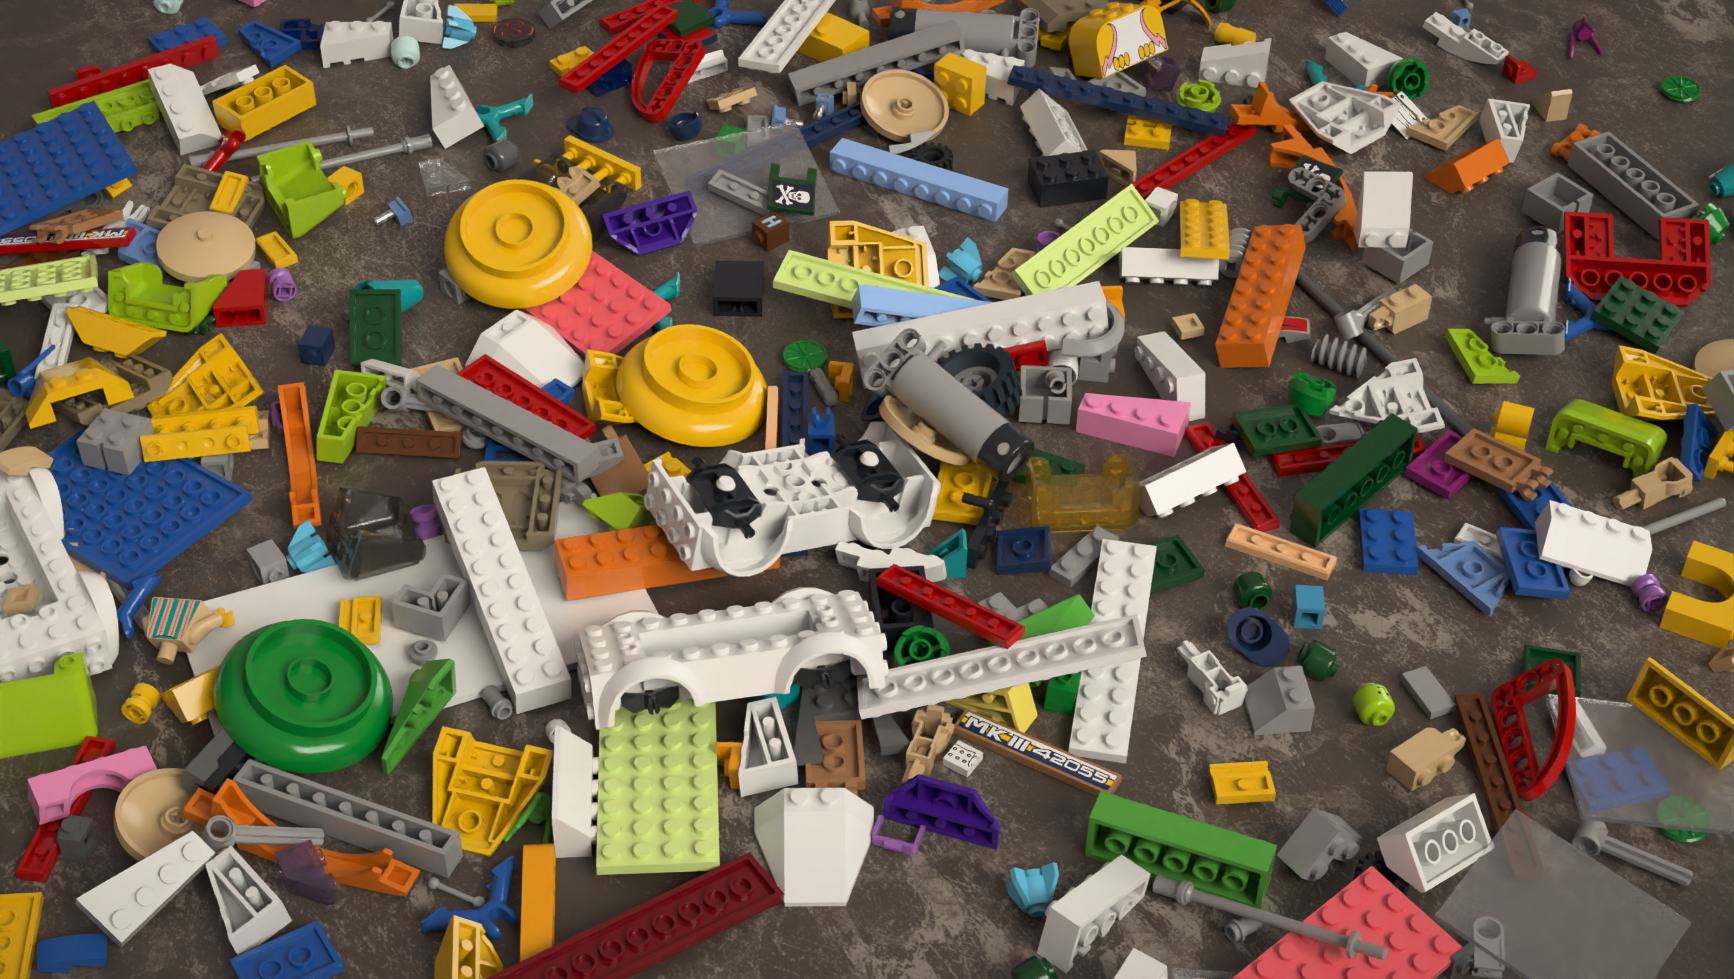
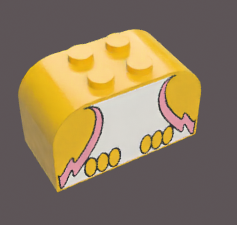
M1119 2L1108 3L1106 8L1094 9L1089 12V15L1077 20L1069 34V47L1075 75L1105 78L1168 50L1161 14L1155 7L1149 5Z

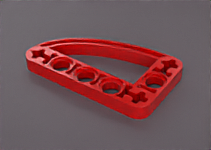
M655 39L646 46L637 63L631 83L632 101L643 119L650 122H659L668 116L706 54L702 42L698 40ZM654 60L675 61L648 105H645L643 103V89Z
M1558 658L1550 659L1501 684L1491 695V703L1504 756L1517 795L1525 801H1532L1540 797L1554 784L1566 764L1573 743L1576 723L1574 683L1571 670ZM1536 681L1535 686L1531 690L1525 691L1526 686L1530 682ZM1557 689L1558 721L1556 734L1549 756L1539 770L1523 706ZM1512 715H1516L1515 721L1509 725H1506V721L1508 720V718ZM1522 736L1521 742L1518 745L1511 747L1512 741L1515 738ZM1527 758L1525 766L1517 769L1519 761Z

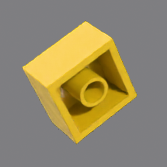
M950 52L935 63L934 84L943 92L949 108L971 116L984 105L987 67Z

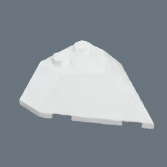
M1416 358L1390 363L1385 367L1384 373L1378 377L1373 376L1347 396L1346 402L1340 406L1335 405L1329 410V414L1375 424L1393 413L1417 427V434L1445 428L1438 408H1431L1423 390V373Z

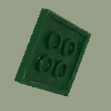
M1620 276L1590 317L1656 354L1685 312L1676 305L1659 298L1653 292L1636 285L1632 280Z

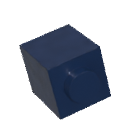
M308 325L298 343L301 363L326 366L335 349L332 328Z

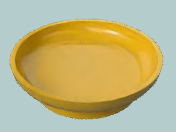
M529 180L501 181L473 194L455 211L447 226L444 241L445 262L450 275L457 285L468 295L480 302L506 309L535 307L560 297L570 290L582 277L592 253L591 230L585 215L576 202L552 186Z
M692 324L665 328L630 349L617 371V393L628 413L646 429L673 442L697 447H718L734 444L754 434L767 416L768 388L752 356L736 339L714 328Z

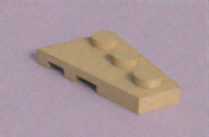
M1457 105L1439 113V117L1433 120L1427 118L1417 127L1415 125L1407 127L1406 135L1446 151L1477 121L1479 113Z
M1012 248L997 262V267L993 271H988L984 275V280L980 283L977 282L973 288L986 297L1003 300L1022 297L1023 290L1010 273L1032 258L1036 252Z

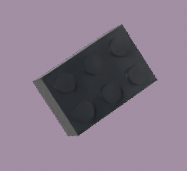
M1095 150L1029 158L1027 181L1040 208L1107 199L1109 176Z
M924 566L902 567L926 579ZM888 568L869 569L868 593L870 607L875 622L879 623L880 631L886 637L887 650L884 651H894L895 645L902 636V633L911 627L922 625L934 629L932 612L877 586L876 578Z

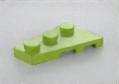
M1447 329L1445 338L1472 384L1518 383L1520 375L1515 370L1510 372L1504 366L1506 362L1501 357L1495 358L1487 351L1489 346L1470 329Z

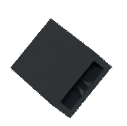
M716 260L713 316L762 317L764 261Z

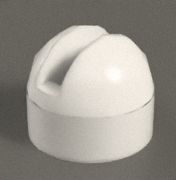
M1570 569L1569 572L1570 581L1576 586L1586 585L1594 576L1575 569Z
M553 719L546 725V735L553 744L555 727L561 726L571 732L567 723L561 719Z

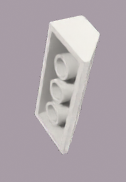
M173 64L148 69L149 86L180 155L220 145L218 140L222 134L194 73Z
M1038 89L1020 106L1024 114L1022 118L1030 126L1029 132L1036 138L1035 144L1043 152L1042 156L1087 150L1068 111L1042 90Z
M1122 247L1119 252L1120 279H1125V283H1140L1141 279L1149 280L1150 284H1164V280L1173 281L1174 285H1188V281H1195L1198 286H1212V282L1218 280L1219 259L1180 257V249Z
M1230 443L1211 447L1125 490L1147 516L1157 515L1158 518H1162L1173 513L1172 508L1179 504L1180 507H1185L1194 503V497L1200 494L1205 497L1216 492V486L1222 483L1227 486L1239 481L1238 476L1245 473L1246 470L1235 444Z
M1549 500L1535 522L1539 559L1630 587L1636 578L1646 574L1652 552L1650 532L1642 527H1635L1616 519H1609L1590 511H1583Z
M561 726L555 727L552 827L556 858L592 857V844H597V826H593V821H597L598 802L593 803V798L598 797V779L594 780V775H598L599 757H593V747L590 743Z
M1475 793L1447 797L1377 837L1386 866L1421 893L1430 890L1494 850Z

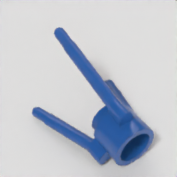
M51 345L26 368L19 371L18 375L9 379L7 386L12 395L22 397L26 394L31 398L36 384L33 377L35 371L32 369L56 348L55 345Z

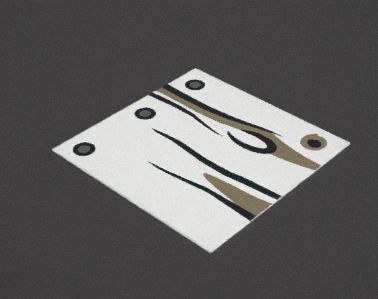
M1401 91L1392 98L1401 105L1392 124L1408 139L1411 136L1406 135L1407 127L1411 125L1417 127L1427 117Z

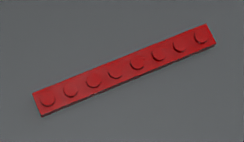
M659 4L559 79V87L578 94L678 19V10Z
M212 34L48 90L51 109L148 80V69L173 64L186 69L218 58L220 56L217 39Z
M1234 121L1228 125L1225 137L1212 134L1135 181L1132 185L1145 201L1156 187L1165 190L1171 188L1255 136L1256 127L1248 124L1242 126Z

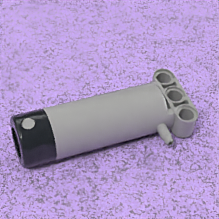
M892 7L888 41L954 19L963 35L965 50L971 49L981 53L1015 57L1025 60L1024 66L1030 68L1036 63L1040 15L1033 8L1022 10L1020 17L1007 14Z
M1528 227L1521 231L1515 239L1505 317L1484 319V325L1491 326V348L1496 353L1556 355L1562 353L1565 349V327L1562 323L1555 322L1563 244L1557 232L1548 227Z
M913 328L904 329L866 372L863 380L864 385L876 397L883 398L890 393L999 482L1005 483L1013 479L1030 460L1035 448L1034 441L935 362L947 347L944 341H940L926 355L924 353L926 351V342L917 330ZM917 339L913 347H907L909 341ZM900 359L896 367H890L893 360ZM877 379H883L880 386L873 387Z

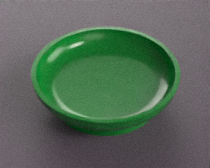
M295 619L282 621L250 632L236 642L221 662L214 680L213 696L215 709L222 726L231 739L257 760L290 772L317 774L349 767L367 757L377 748L386 735L391 723L393 694L390 680L381 662L353 634L337 625L321 620Z

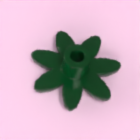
M213 315L207 316L199 326L187 332V335L192 333L195 335L199 331L202 335L207 334L211 330L208 324L216 319Z

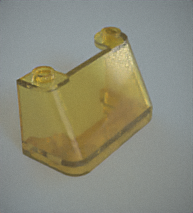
M1130 453L1113 454L1107 457L1103 464V473L1051 475L1050 463L1042 457H1031L1025 465L1028 500L1033 527L1050 526L1051 533L1092 531L1096 526H1100L1105 530L1130 529L1137 523L1140 481Z

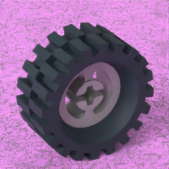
M975 343L974 348H968V345L961 347L962 351L956 353L955 350L948 352V358L942 356L938 359V363L943 369L1004 418H1006V413L1012 415L1015 412L1014 405L1019 406L1021 402L1020 396H1022L1021 384L1008 351L1004 352L1002 347L998 346L995 349L993 344L987 343L985 347H982L981 343Z

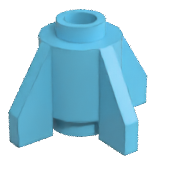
M448 5L447 16L452 18H446L443 35L448 37H443L442 48L451 50L474 39L477 27L473 26V21L457 6Z
M967 237L960 246L964 249L963 251L958 248L953 253H947L948 260L946 263L950 267L948 268L944 265L938 273L943 280L949 281L957 276L966 283L971 281L974 283L982 275V262L976 243Z
M310 520L299 525L287 548L290 553L286 556L288 562L294 570L299 568L302 572H311L337 565L331 555L326 558L324 557V555L329 553V550L319 534L311 536L316 530Z
M1050 863L1041 867V869L1025 871L1015 867L1010 869L1012 880L1006 883L1008 895L1024 913L1030 914L1031 917L1044 916L1047 907L1053 900L1059 877L1057 863Z

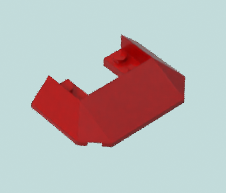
M1565 211V278H1571V283L1590 301L1601 302L1618 278L1622 276L1625 279L1632 280L1643 289L1653 292L1668 303L1678 307H1687L1712 285L1709 220L1660 217L1658 221L1660 260L1614 257L1613 214Z

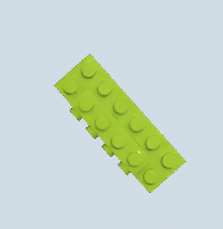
M148 79L31 115L34 125L37 126L42 122H48L57 118L61 113L70 112L83 103L94 101L114 133L119 131H131L135 126L142 124H153L155 120L160 119L158 113L160 108L151 91Z

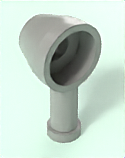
M852 0L849 5V16L858 19L860 27L868 29L870 23L867 17L870 14L867 0Z

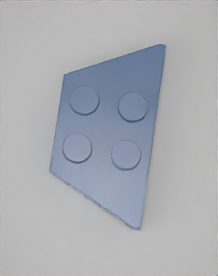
M128 218L126 222L127 227H134L136 236L128 247H119L118 258L129 264L141 261L153 263L160 268L162 275L166 274L167 272L158 261L156 241L161 231Z
M1466 541L1459 544L1442 543L1441 548L1427 549L1426 545H1420L1417 548L1418 557L1487 616L1493 614L1511 581L1507 568L1475 541Z

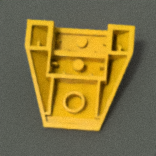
M829 221L826 246L827 260L929 287L927 243L857 221ZM830 303L834 319L854 318L853 309Z
M220 333L200 347L174 375V380L167 393L152 400L146 407L152 416L246 407L265 394V392L224 335Z
M1618 346L1612 387L1620 413L1645 422L1679 420L1686 416L1687 405L1697 403L1708 418L1718 417L1702 390L1713 379L1712 377L1644 350Z
M587 349L582 392L588 419L597 424L607 425L638 423L623 406L616 389V375L623 357L608 352Z
M91 357L40 371L25 412L30 429L56 421L51 403L102 388L108 405L132 399L134 395L129 382Z
M442 726L433 752L432 823L459 832L462 851L491 857L547 780L554 758V750L526 745L523 752L475 741L470 732Z

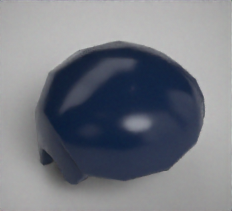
M694 111V113L683 112L673 116L668 121V128L675 138L690 140L700 133L702 120L697 111Z

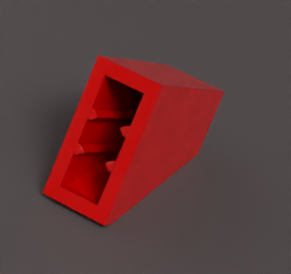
M265 269L239 271L213 305L217 328L267 324L269 287Z

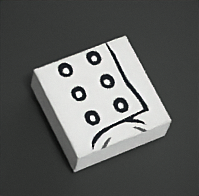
M958 740L944 756L943 765L968 777L983 760V752Z

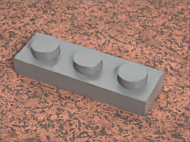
M719 169L708 183L709 191L763 216L773 212L767 210V190Z
M1096 526L1051 566L1049 576L1071 588L1099 563L1102 540L1119 541V537L1100 526Z

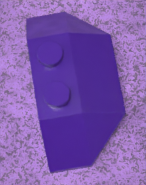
M686 191L605 213L601 217L610 239L636 256H641L681 245L698 210L691 192Z
M918 774L885 794L883 799L884 819L916 828L924 825L927 831L995 850L999 846L1000 825L975 789Z

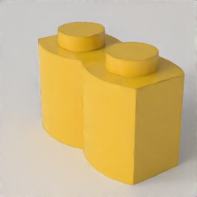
M1503 401L1502 408L1496 407L1493 423H1497V427H1491L1489 435L1524 451L1535 408Z

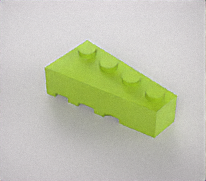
M343 370L334 371L317 434V461L344 463L357 443L358 426L368 427L382 405L381 394L386 389V376Z

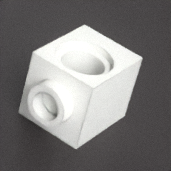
M1156 187L1145 200L1159 220L1156 225L1164 227L1176 213L1177 193Z

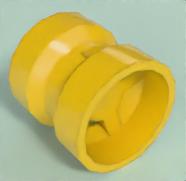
M138 683L131 691V698L126 699L123 703L121 711L128 720L144 724L152 714L151 709L157 707L160 702L161 695L153 686Z

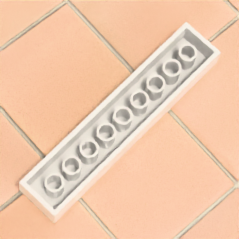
M1096 281L854 331L852 334L863 388L866 389L867 387L863 381L866 372L899 333L907 328L917 330L925 340L926 351L924 353L926 355L940 341H944L947 347L939 358L942 356L948 358V352L955 350L956 353L962 351L961 347L968 345V348H974L975 343H981L982 347H985L987 343L993 344L996 349L998 346L1007 348L1045 340L1047 351L1062 348L1063 338L1094 339L1109 332L1106 298L1100 282ZM917 339L909 341L907 347H913ZM900 359L893 360L890 367H896ZM877 379L873 387L880 386L883 379Z
M483 467L432 480L435 506L463 578L468 580L471 599L516 714L571 699V677L486 468Z

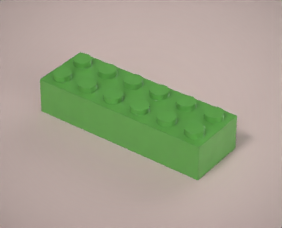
M1100 791L1089 817L1085 856L1102 862H1112L1120 855H1123L1151 874L1150 877L1156 878L1157 875L1161 874L1181 882L1188 880L1193 883L1196 890L1261 909L1270 884L1277 845Z

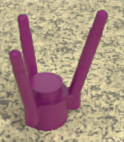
M1586 17L1577 20L1573 24V31L1569 33V59L1573 58L1575 38L1579 40L1590 39L1598 53L1603 54L1600 45L1592 33L1595 32V29Z

